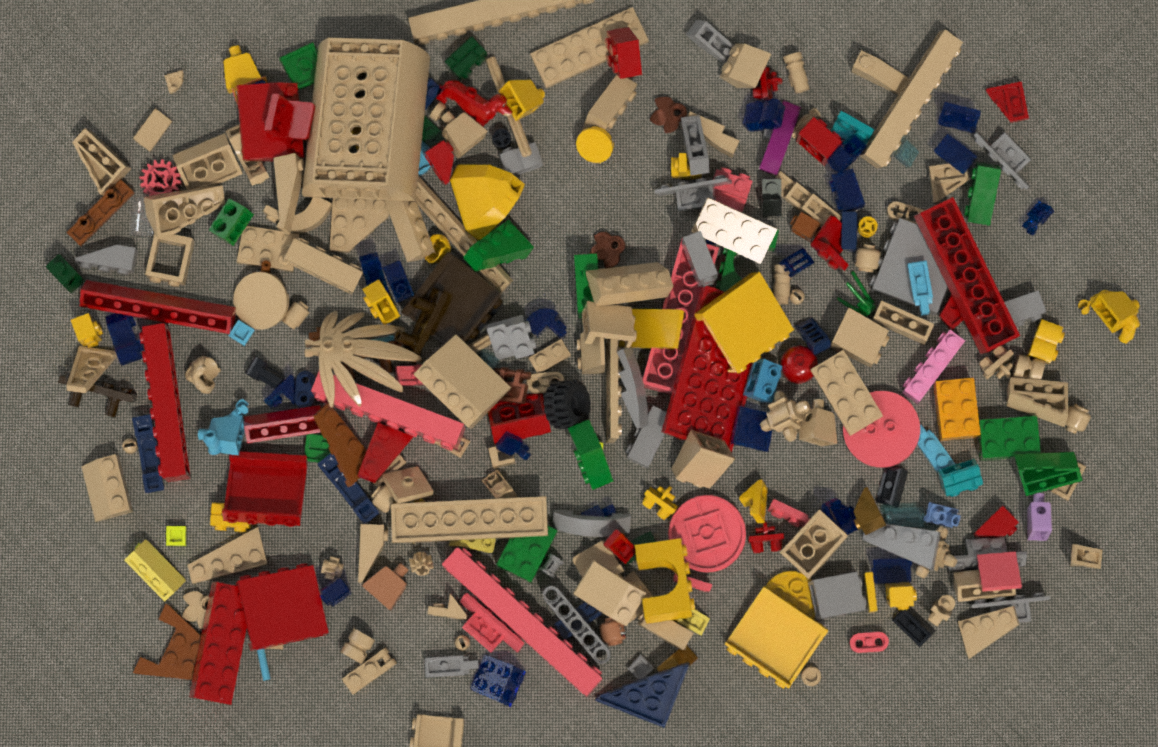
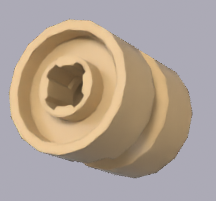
M1019 354L1012 378L1041 380L1045 361L1036 358L1030 360L1029 356Z
M353 628L348 637L350 641L345 642L340 652L362 664L367 656L366 650L371 649L375 640Z

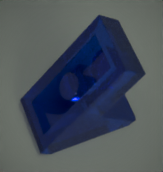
M290 374L263 400L270 409L273 406L277 407L283 401L282 397L285 396L295 406L296 379Z

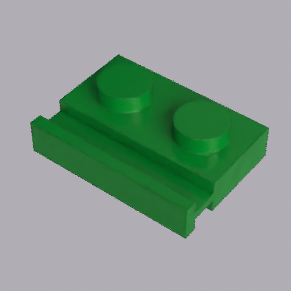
M307 434L305 456H307L308 461L319 463L331 453L327 439L323 438L322 434Z

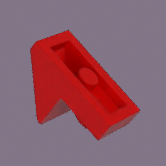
M617 529L603 544L605 548L624 564L636 553L635 546Z

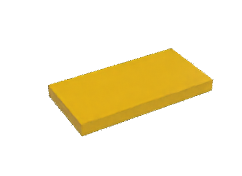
M632 309V315L635 316L634 330H636L637 336L630 348L678 349L684 316L683 310ZM619 340L618 346L625 348V341Z

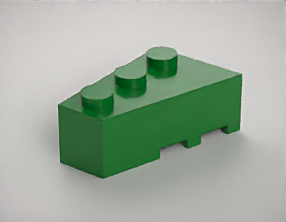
M507 220L473 244L463 258L475 271L496 267L498 264H508L513 260L526 259L534 249V246L510 220Z

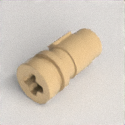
M796 52L784 56V63L787 64L786 70H789L790 73L788 75L791 87H794L795 93L809 90L808 78L803 67L802 53Z
M774 265V272L776 274L773 275V278H775L773 295L779 305H788L793 266Z

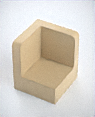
M511 445L488 448L493 469L516 464Z

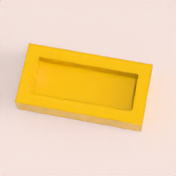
M873 572L864 573L868 613L876 612L878 610Z

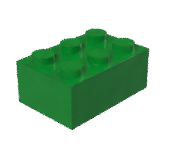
M1037 416L979 420L981 434L978 437L980 461L1015 459L1014 454L1041 453Z
M548 526V536L510 538L496 564L497 567L532 584L558 531Z

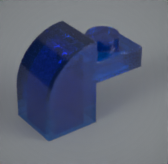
M374 252L360 256L359 260L367 286L380 280L386 292L389 293L378 253Z
M549 308L538 309L525 320L529 321L531 333L537 338L547 328L562 340L567 336V327L561 321H555L559 317V313Z

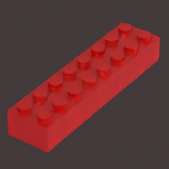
M954 197L915 215L914 218L980 354L987 353L1019 337L1020 334Z
M165 323L142 326V332L139 335L141 344L145 347V351H142L143 362H146L148 370H145V378L150 384V389H147L149 400L153 404V407L150 408V414L156 425L153 427V435L158 441L155 450L157 457L161 461V464L158 465L159 475L168 483L191 479L170 329Z

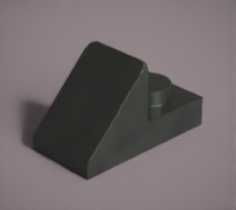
M762 178V216H781V178Z

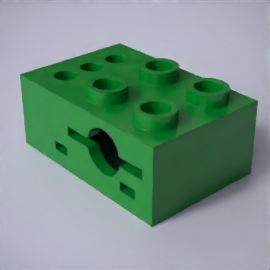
M597 254L574 255L578 318H582V311L587 301L594 302L586 271L598 269Z

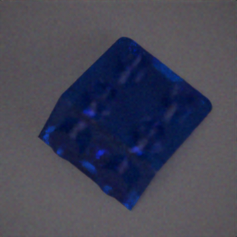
M485 655L470 689L473 692L511 707L516 699L519 687L524 681L526 671Z

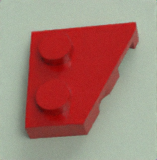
M1022 81L986 89V93L1010 123L1029 120Z

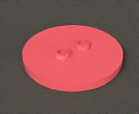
M889 391L870 392L883 416L849 436L843 426L844 440L850 452L860 462L876 468L892 467L906 460L915 450L920 438V421L914 407L901 395Z
M701 495L687 500L675 511L669 525V540L681 538L682 545H686L688 555L684 556V561L689 563L690 569L711 573L723 570L736 561L744 548L746 529L743 518L734 505L721 497Z

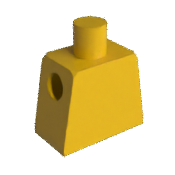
M238 45L229 48L231 57L224 59V72L228 93H233L232 88L259 79L261 76L250 53L242 54Z
M510 80L499 90V93H502L507 98V106L513 112L512 116L515 121L533 113L544 103V90L541 88L537 89L531 80Z

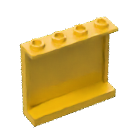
M760 272L750 273L694 314L697 321H704L731 366L727 370L728 372H743L747 369L746 365L750 362L758 361L762 353L774 349L777 342L786 340L790 337L789 333L794 331Z
M764 585L724 645L727 646L726 650L736 656L738 653L742 656V661L752 667L754 664L758 667V672L768 678L770 675L775 679L774 683L784 689L785 687H791L829 629Z

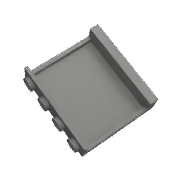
M900 218L898 223L894 222L890 233L893 236L891 241L887 239L883 250L886 251L884 258L880 257L878 275H873L870 285L873 286L871 292L878 291L915 306L907 263L927 260L933 294V303L928 304L929 314L936 316L948 286L919 226Z

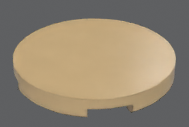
M256 272L247 275L239 282L234 292L233 304L236 307L238 318L243 323L253 329H269L284 319L289 307V294H287L283 283L277 276L267 272Z

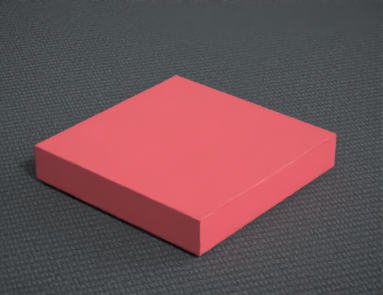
M1016 552L977 555L982 592L1021 588L1022 584Z

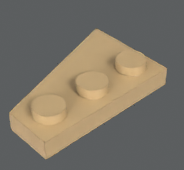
M79 346L67 382V391L87 393L116 359L117 351Z
M1015 606L958 621L968 659H971L977 653L1020 625Z

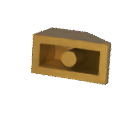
M864 488L854 509L856 516L854 523L858 530L862 529L864 534L868 535L886 526V523L869 488Z
M686 645L684 650L678 649L657 667V671L661 672L689 662L691 665L698 657Z

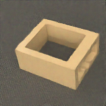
M154 234L145 273L147 278H150L149 281L159 284L161 281H165L173 287L185 286L195 244L193 238L175 234L156 237ZM160 242L185 247L179 277L153 272Z

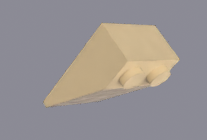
M584 332L580 333L581 339H577V350H581V358H578V369H582V374L605 373L604 338L595 337L592 344H587L584 341Z
M818 510L784 547L780 554L810 580L848 535L821 510Z
M594 560L573 592L580 599L625 626L628 625L642 599L647 594L641 586Z

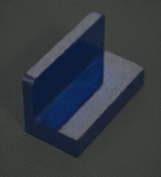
M948 133L934 150L935 154L961 174H964L978 157Z
M905 558L873 559L871 561L874 584L911 582L912 561Z

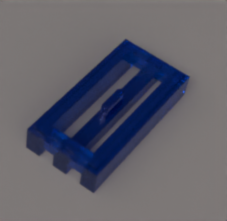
M802 248L783 259L779 264L785 266L784 271H789L790 274L788 276L792 278L812 266L815 262L806 250ZM801 254L804 255V257L800 258L799 260L795 261L794 263H792V264L789 263V261L793 260L794 258L798 257L799 255H801ZM808 260L807 263L794 270V267Z

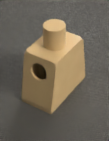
M448 111L441 117L447 125L443 129L442 136L452 146L453 153L457 159L482 141L488 132L466 113H462L455 118Z
M813 400L812 409L802 414L804 419L801 421L802 427L799 432V440L822 447L837 444L834 413L824 410V400Z

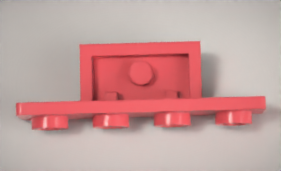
M468 593L463 595L459 603L473 615L462 628L491 653L502 641L518 653L525 644L521 637L509 630L504 622L494 617L489 609L479 604L474 596Z

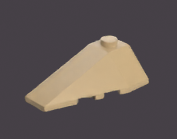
M296 153L274 157L280 229L286 235L291 233L303 180L302 170L305 169L303 159H300Z
M223 185L147 196L144 197L146 216L156 237H162L178 233L185 226L196 222L195 220L223 206L225 199Z

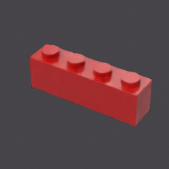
M317 405L245 416L244 429L247 444L320 433L321 431L313 415L321 409V406Z

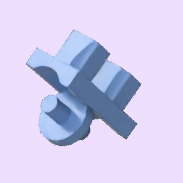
M929 502L927 514L923 520L953 528V526H958L961 516L957 514L958 509Z

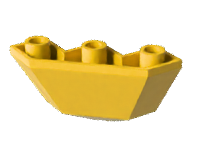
M457 165L450 178L465 230L478 241L488 235L507 216L519 199L525 186L512 173L492 165Z

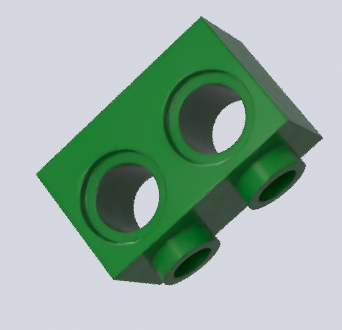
M228 199L217 218L212 222L209 231L217 238L234 246L254 214L241 204Z

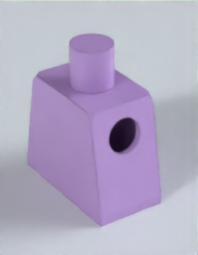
M1033 494V502L1030 503L1027 510V540L1047 541L1052 532L1051 504L1045 502V494Z

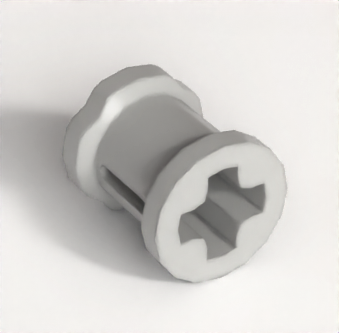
M549 553L548 560L539 570L553 579L555 577L554 573L564 562Z

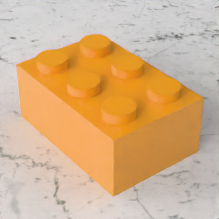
M974 378L935 381L933 388L939 441L978 438L981 434Z

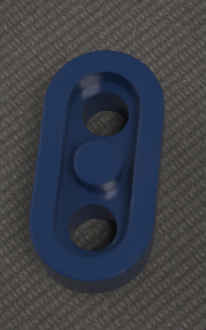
M309 371L300 372L296 378L295 403L299 408L314 405L315 398L311 390L316 378ZM304 377L309 378V382L306 384L302 382ZM307 396L308 400L304 403L301 402V398Z

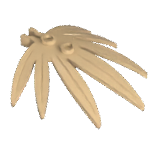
M333 311L326 316L321 325L320 340H305L306 348H311L305 349V357H312L314 355L319 357L320 378L331 408L334 407L335 384L331 369H333L338 381L347 394L358 406H361V398L357 386L341 362L389 388L403 392L402 385L387 371L368 360L357 357L421 362L422 358L419 355L400 346L377 340L361 339L392 334L398 330L405 332L403 327L370 325L356 328L343 334V332L365 316L364 312L352 314L344 318L337 325V311Z

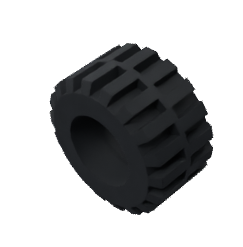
M555 381L547 387V393L544 395V412L551 426H554L556 429H568L589 419L591 411L590 395L587 392L586 386H583L581 381Z

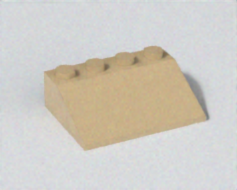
M457 335L434 353L413 374L470 429L511 389Z

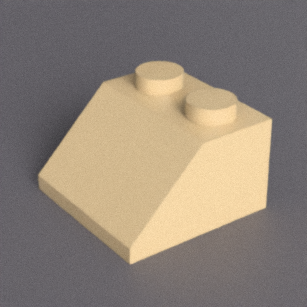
M735 44L730 50L727 62L722 67L720 78L736 88H756L771 54L747 44Z

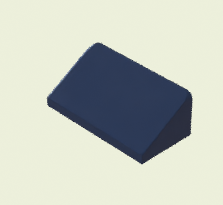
M843 212L841 248L856 253L858 214L856 212Z

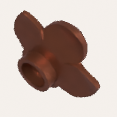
M669 97L656 98L655 104L658 110L652 114L650 121L655 125H664L665 133H672L677 130L681 118L686 117V107L681 103H675ZM679 110L681 114L679 116L674 115V111Z
M608 232L595 234L594 239L597 244L592 247L590 254H597L598 260H603L605 269L615 267L620 261V254L625 249L624 239L620 236H611ZM614 242H618L616 249L613 248Z

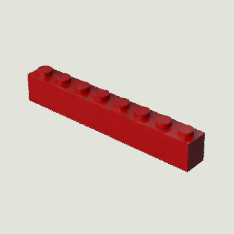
M91 280L85 281L80 292V307L230 334L235 323L236 307Z

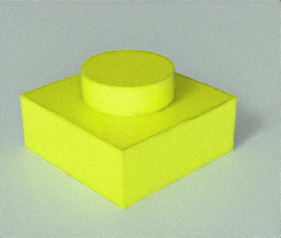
M166 526V546H186L187 527Z

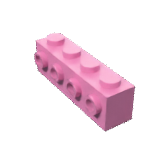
M949 330L947 334L943 331L937 339L939 342L936 348L931 347L925 355L928 357L924 364L920 362L914 370L917 374L913 379L909 377L903 385L905 390L902 394L917 405L965 342L964 339L952 330Z

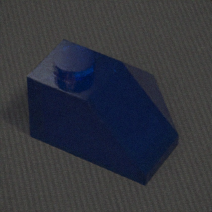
M837 498L822 504L821 511L847 535L858 530L854 523V519H856L854 514L855 508L842 505L841 500Z

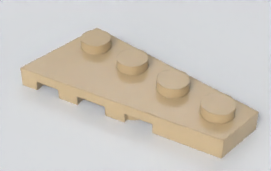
M259 527L188 564L192 584L268 565Z

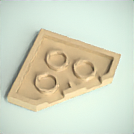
M333 198L330 252L350 253L357 244L368 237L382 222H385L389 218L385 201Z

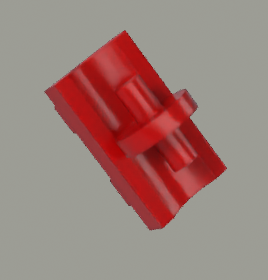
M765 67L759 79L761 87L753 88V97L756 100L764 99L767 102L773 101V92L778 91V85L782 84L783 80L782 78H777L776 72L770 73V68Z
M765 521V523H762V527L755 528L756 534L763 533V535L749 536L748 538L753 554L764 552L763 542H770L771 552H777L782 550L784 533L768 535V532H775V526L767 527V522Z

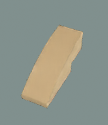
M689 112L688 117L697 116V114ZM700 116L705 141L721 153L733 158L739 145V140L723 134L725 126Z

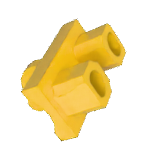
M659 486L657 490L650 487L644 493L646 496L642 505L648 509H651L655 503L660 505L661 508L657 515L663 520L673 514L679 507L672 502L675 496L670 493L672 490L671 486L667 489Z

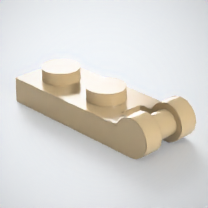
M386 647L342 678L352 695L397 664L396 660L392 659L388 654L389 651ZM381 658H382V659L384 660V662L386 663V664H385L384 666H382V667H381V666L379 665V663L377 662V661L380 660Z

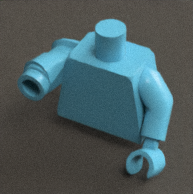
M240 399L236 403V409L229 415L211 419L209 429L198 430V439L204 441L208 447L209 454L225 453L239 455L245 433L242 413H248L247 406L249 405L244 399Z

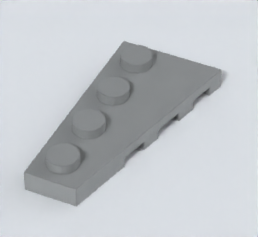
M886 524V526L868 535L863 533L862 540L934 571L941 533Z

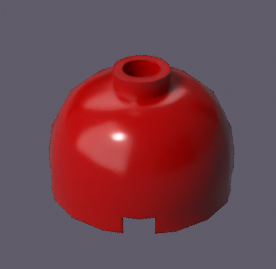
M801 345L787 349L780 361L782 375L786 380L794 384H802L812 380L814 376L810 369L818 365L816 355L808 347Z

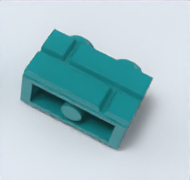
M975 459L938 470L941 487L946 496H958L962 491H973L983 485L980 468Z

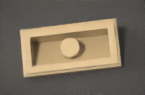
M154 109L133 139L151 152L172 121L160 111Z

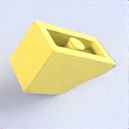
M692 610V617L672 621L702 636L710 618L697 610Z

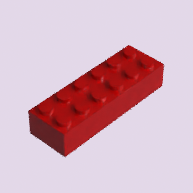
M212 582L189 694L190 698L232 705L247 629L238 586L219 582Z

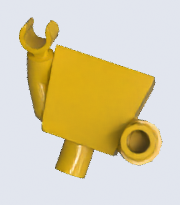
M1102 290L1090 297L1089 301L1084 299L1079 301L1078 309L1085 307L1081 310V314H1088L1091 306L1112 333L1122 329L1118 337L1122 343L1127 344L1134 338L1136 328L1140 326V321L1136 316L1140 307L1137 300H1130L1123 291Z

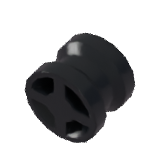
M497 129L492 135L493 145L499 150L509 148L511 145L510 133L506 129Z

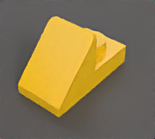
M763 480L755 482L739 497L744 507H750V514L757 523H765L768 488Z

